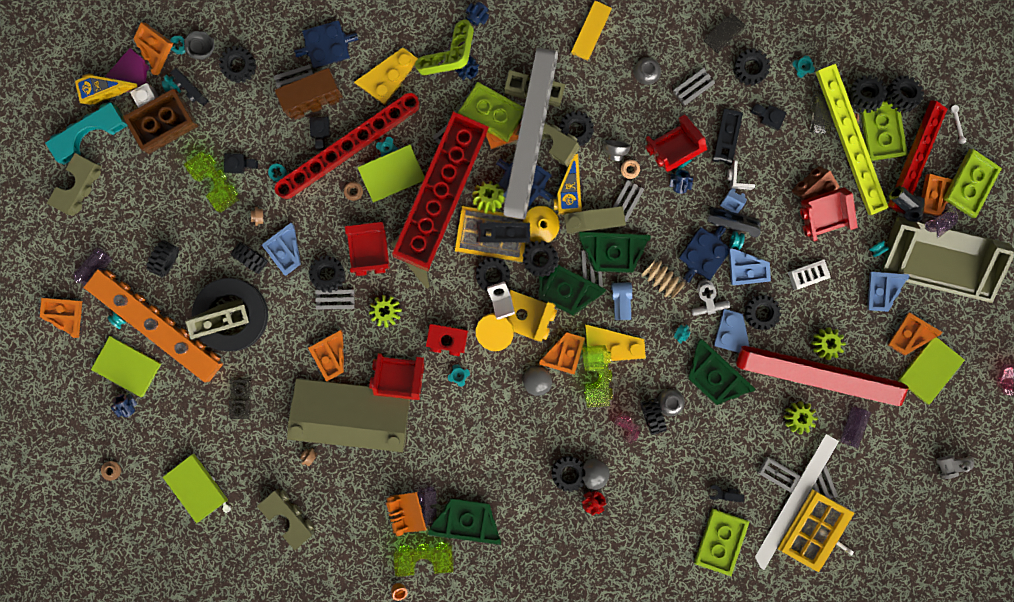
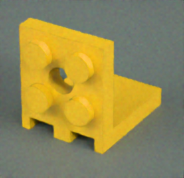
M510 290L515 314L507 316V318L512 322L514 332L542 342V339L546 340L550 328H547L548 323L554 320L557 310L554 309L555 305L549 302L544 303ZM519 309L527 311L528 315L525 320L517 318L516 313Z

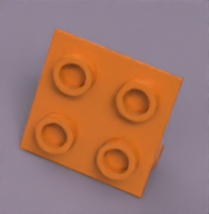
M417 492L391 495L386 498L388 512H391L389 516H395L390 519V522H394L392 523V528L396 536H401L406 532L426 530Z

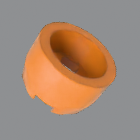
M395 583L391 588L394 600H402L408 594L406 587L402 583Z

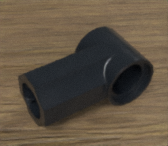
M901 185L895 187L890 192L889 198L905 211L904 216L907 220L917 222L923 218L924 198L913 196Z

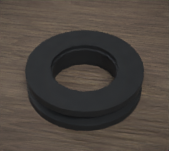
M232 278L219 279L205 286L197 295L192 307V317L214 308L221 298L229 295L237 296L245 302L249 311V323L239 333L227 335L218 331L199 337L209 347L227 352L239 351L252 346L263 335L268 322V307L260 291L248 282Z

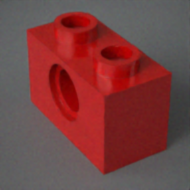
M430 324L426 347H430L432 352L441 353V350H447L449 355L460 356V353H465L469 331ZM450 335L452 337V344L450 346L443 345V336Z

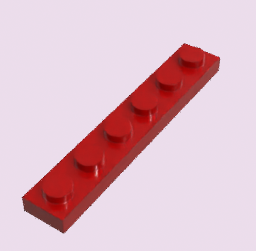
M930 101L896 184V187L901 185L912 195L948 110L938 101ZM890 199L888 206L898 213L905 214V211Z

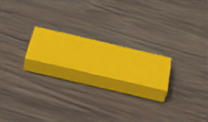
M594 1L571 54L587 61L589 60L612 10L611 7Z

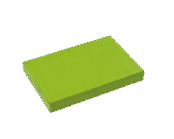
M477 82L458 111V114L488 126L489 133L508 142L523 117L524 107Z
M884 101L881 107L877 108L874 112L872 110L870 113H867L866 110L861 112L865 144L871 161L908 155L901 112H897V108L892 109L893 105H888V101Z
M410 144L357 167L373 203L420 183L425 179Z
M969 149L943 199L971 218H976L1002 168L975 149Z
M109 336L91 370L139 397H143L162 363Z
M936 337L926 343L897 381L906 384L909 387L908 390L927 405H930L965 360Z
M195 454L189 456L163 476V479L196 524L228 501Z
M712 508L694 564L732 576L750 521Z

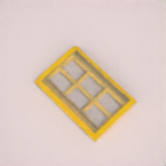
M462 206L455 251L523 262L526 243H476V237H478L477 223H522L523 219L507 217L502 212L492 213L489 210L485 214L483 209L478 211L477 208ZM486 230V237H491V230Z
M812 489L779 544L778 549L811 569L820 572L853 517L854 512Z

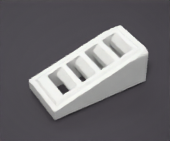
M825 260L788 272L794 290L831 278ZM819 265H821L822 271L824 273V276L822 277L820 276L817 267ZM811 268H814L815 274L817 276L816 279H814ZM805 270L808 272L810 281H807ZM797 273L801 274L804 283L801 284Z

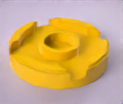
M490 313L478 322L476 337L484 348L490 351H500L511 344L514 337V327L507 317L496 319L495 313Z

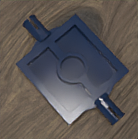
M338 20L303 30L305 47L294 51L297 58L308 55L315 69L350 59L348 43L359 39L357 32L345 35Z
M500 158L496 165L504 169L505 173L499 185L507 190L513 162L508 164ZM537 164L528 204L529 207L539 196H542L548 202L554 196L545 190V185L550 179L551 174Z
M720 225L715 233L712 234L699 227L678 257L689 269L683 277L684 280L690 283L695 274L702 275L707 280L712 279L729 254L728 248L730 247L725 245L720 239L726 228Z

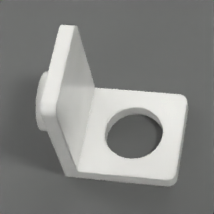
M734 160L731 169H728L727 172L730 188L754 189L755 184L736 183L738 161Z
M505 282L487 287L493 302L496 319L515 314L512 298ZM498 288L504 290V292L500 295H495L493 293L494 290Z

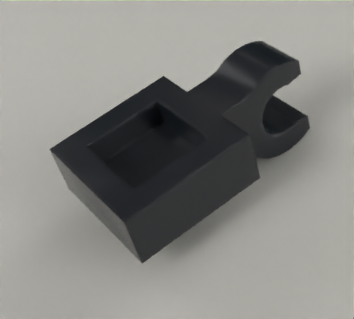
M759 104L753 106L750 112L762 118L761 124L777 131L780 130L787 112L772 105L765 109V107Z
M310 117V137L316 138L315 148L317 151L325 150V137H330L329 117Z
M224 154V173L245 174V168L258 169V161L255 159L245 160L244 154Z
M715 484L709 486L711 489L717 490L715 495L708 496L712 500L722 499L744 503L745 495L739 492L737 488H727V491Z

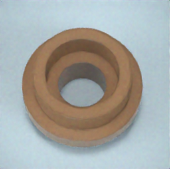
M349 182L344 188V195L351 201H357L363 195V188L357 182ZM352 188L357 189V193L355 195H351L350 190Z
M255 207V211H251V222H255V226L263 224V209H258V207Z
M310 448L303 451L300 456L302 465L310 466L317 456V453L314 452L315 449Z
M115 461L106 462L101 468V474L106 480H115L121 474V467ZM108 468H112V474L108 473Z

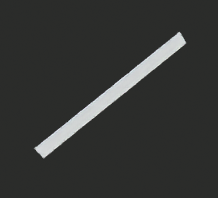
M827 434L755 556L760 568L765 570L839 442Z

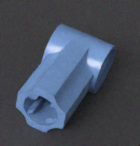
M612 283L614 320H631L632 283Z

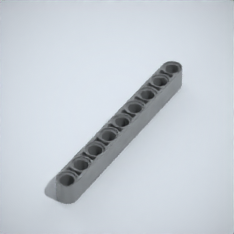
M537 48L504 206V216L519 219H525L557 64V50Z

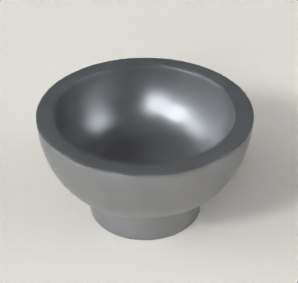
M643 58L634 67L636 80L644 85L655 83L661 75L659 63L652 58Z
M603 141L604 151L610 160L621 161L622 157L629 152L631 147L630 144L621 141Z
M676 389L662 391L657 399L664 415L675 416L684 408V397Z

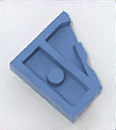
M293 223L288 224L262 244L263 248L285 276L301 265Z
M728 248L731 285L771 281L770 262L739 250Z
M870 272L867 310L888 312L893 305V301L901 292L904 283L909 279V274Z
M723 309L713 346L737 353L740 352L741 346H749L743 314Z

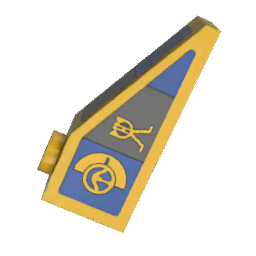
M84 74L81 79L75 81L80 103L89 105L98 104L137 88L136 83L94 76V74Z
M575 154L570 162L558 190L557 199H553L554 210H557L558 215L582 211L578 154Z

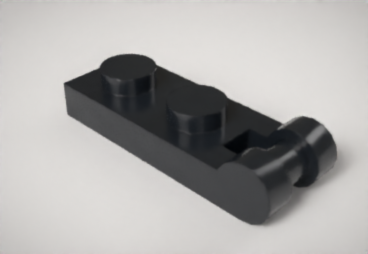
M724 108L713 154V162L722 161L727 165H732L743 112ZM722 148L728 150L727 155L721 154Z
M710 206L707 222H711L716 226H726L734 231L748 232L751 237H758L761 234V222L759 219Z
M530 223L476 224V230H478L476 243H530ZM486 230H491V237H486Z

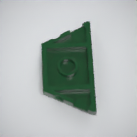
M578 232L577 234L594 272L633 273L647 242L651 239V235L591 232Z
M542 256L539 259L540 266L545 265L548 261ZM559 265L555 267V271L551 272L549 276H539V299L554 304L556 308L572 316L607 291L605 288Z
M703 339L698 340L687 379L715 405L756 390Z
M450 498L427 532V535L501 545V539L490 504L485 502Z

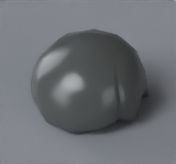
M193 31L184 40V49L193 59H206L210 57L215 48L214 39L205 31Z
M535 365L525 370L522 381L528 393L534 396H542L550 391L552 378L546 368Z
M596 458L589 459L583 466L586 472L585 476L582 477L585 486L592 490L602 489L608 482L610 470L604 462Z

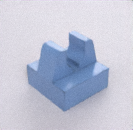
M732 188L720 206L730 212L739 213L747 199L745 194L739 195L735 193L736 189Z

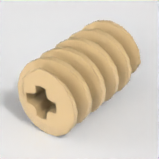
M654 260L641 276L643 277L648 274L647 281L649 282L654 279L653 287L660 285L658 291L666 290L664 297L671 295L672 299L684 287L685 282L677 283L679 277L672 278L674 272L666 273L668 266L661 268L662 261L660 260L655 263Z

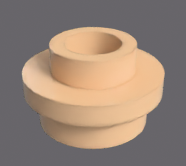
M626 160L621 166V173L627 179L637 177L640 172V166L634 160ZM628 166L633 167L634 171L632 173L627 171Z

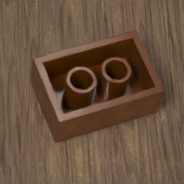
M329 68L275 90L283 112L290 119L294 118V120L303 118L305 116L304 113L309 111H320L322 106L328 103L329 105H334L340 102V98H343L336 78Z
M174 88L123 116L140 149L148 154L198 127L182 95Z

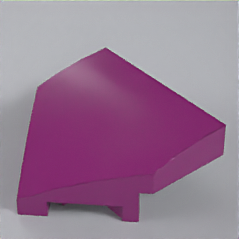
M129 48L105 77L136 83L138 88L148 83L146 78L149 66L145 64L143 58Z

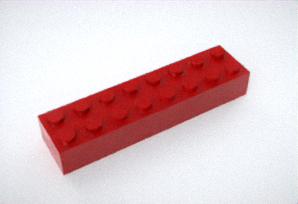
M453 111L394 248L392 257L427 272L429 271L487 135L488 126Z

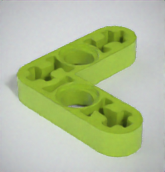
M461 20L455 25L450 51L425 55L416 61L415 67L421 75L463 68L467 64L474 32L468 20ZM464 41H465V43H464L463 45H461V46L458 47V45H459L461 42H464ZM445 60L442 64L438 65L440 61Z

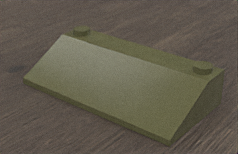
M897 216L890 232L887 244L889 250L885 253L881 273L909 274V279L906 281L908 283L993 303L1014 258V249L1007 242L920 221L912 222Z
M297 378L288 421L287 440L403 452L406 445L410 399L375 396L369 386Z

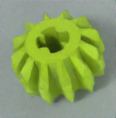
M484 181L481 183V186L476 185L475 191L472 193L474 198L473 204L478 205V211L484 209L485 214L488 210L494 213L495 208L500 209L502 207L501 203L505 200L503 189H499V184L493 186L492 181L487 185Z
M382 295V302L376 297L377 305L370 304L371 307L375 308V311H369V314L376 315L372 317V322L379 319L377 326H381L384 321L385 328H388V321L395 325L396 322L393 318H401L399 315H396V312H402V309H395L400 304L399 301L391 304L394 297L390 296L387 301L386 295ZM388 306L390 314L382 316L383 312H381V309Z
M826 327V330L819 329L820 335H813L817 341H813L811 344L817 345L813 351L819 352V358L825 356L826 360H831L832 357L838 358V352H844L840 348L846 345L845 342L840 341L844 338V335H838V329L832 331L831 327ZM826 340H830L831 347H827Z
M799 401L797 405L791 403L792 409H785L789 413V415L783 416L784 419H789L785 426H791V432L797 430L798 434H802L804 430L809 433V426L816 427L812 421L818 420V417L812 416L816 410L810 409L811 404L806 403L804 405L802 401ZM799 414L804 415L802 422L797 420L800 418Z

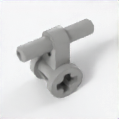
M702 280L698 283L697 291L700 298L705 301L706 306L691 309L693 316L708 313V315L714 314L718 310L730 308L729 301L714 304L713 299L716 297V289L710 280ZM708 287V288H709V290H708L709 293H706V294H705V292H704V291H705V288Z
M951 455L936 459L937 464L941 468V479L955 478L959 476V472H968L974 467V458L972 456L955 459Z

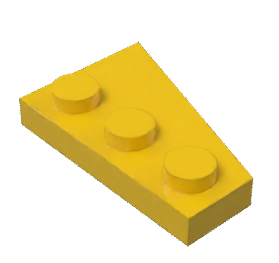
M401 48L354 83L386 105L415 66L418 58L406 49Z
M585 324L588 363L646 358L644 339Z

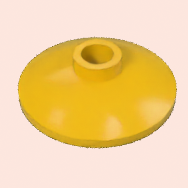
M546 206L531 208L526 213V217L522 222L530 223V241L534 243L535 241H545L546 243L552 241L557 236L560 226L556 213ZM541 221L546 223L545 228L540 226Z

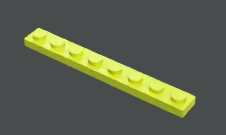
M836 64L816 71L818 81L868 215H873L889 208Z

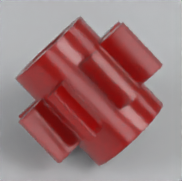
M595 490L592 493L589 491L584 495L585 499L582 503L587 513H591L593 516L596 513L599 515L604 511L603 506L606 505V500L603 494Z

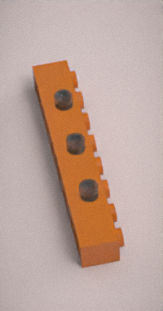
M107 269L95 272L84 286V289L203 382H210L224 364L220 361L221 357L215 352L209 353L205 349L206 345L201 341L190 339L187 330L177 328L175 326L176 322L168 316L163 317L160 314L161 310L145 303L146 299L139 293L134 294L131 292V287L127 283L117 281L115 279L116 275Z

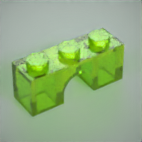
M201 151L183 165L197 182H201L208 177L213 179L214 187L205 196L214 209L222 213L239 201V198L236 196L239 193L232 184L229 186L226 181L228 177L224 171L217 169L215 158L211 154L207 155Z
M605 345L582 347L584 370H593L599 373V377L595 382L584 384L586 407L610 406V400H613V390L609 388V381H612V371L608 370V363H611V352L607 351Z
M438 543L437 547L421 544L417 545V548L411 549L407 545L399 546L393 553L395 577L415 575L416 562L420 559H427L433 564L434 574L454 572L453 545L448 546V543Z

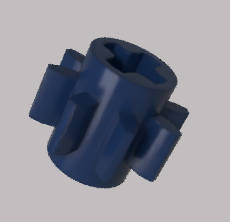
M476 2L475 5L470 3L465 12L468 14L466 19L475 26H478L479 23L484 25L489 18V14H487L488 8L481 2Z
M470 55L467 64L455 71L462 80L466 77L471 80L477 75L479 64Z
M678 170L676 174H671L669 187H673V191L676 193H686L687 189H692L694 177L690 176V173L686 170Z
M119 394L113 399L114 405L110 406V408L117 417H129L134 413V406L137 405V402L130 394L127 396L126 394Z

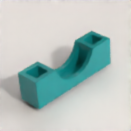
M111 102L102 104L96 112L83 116V120L68 125L62 133L52 135L45 144L56 162L65 165L71 161L74 153L80 155L81 140L90 131L100 129L114 135L128 125L119 108Z

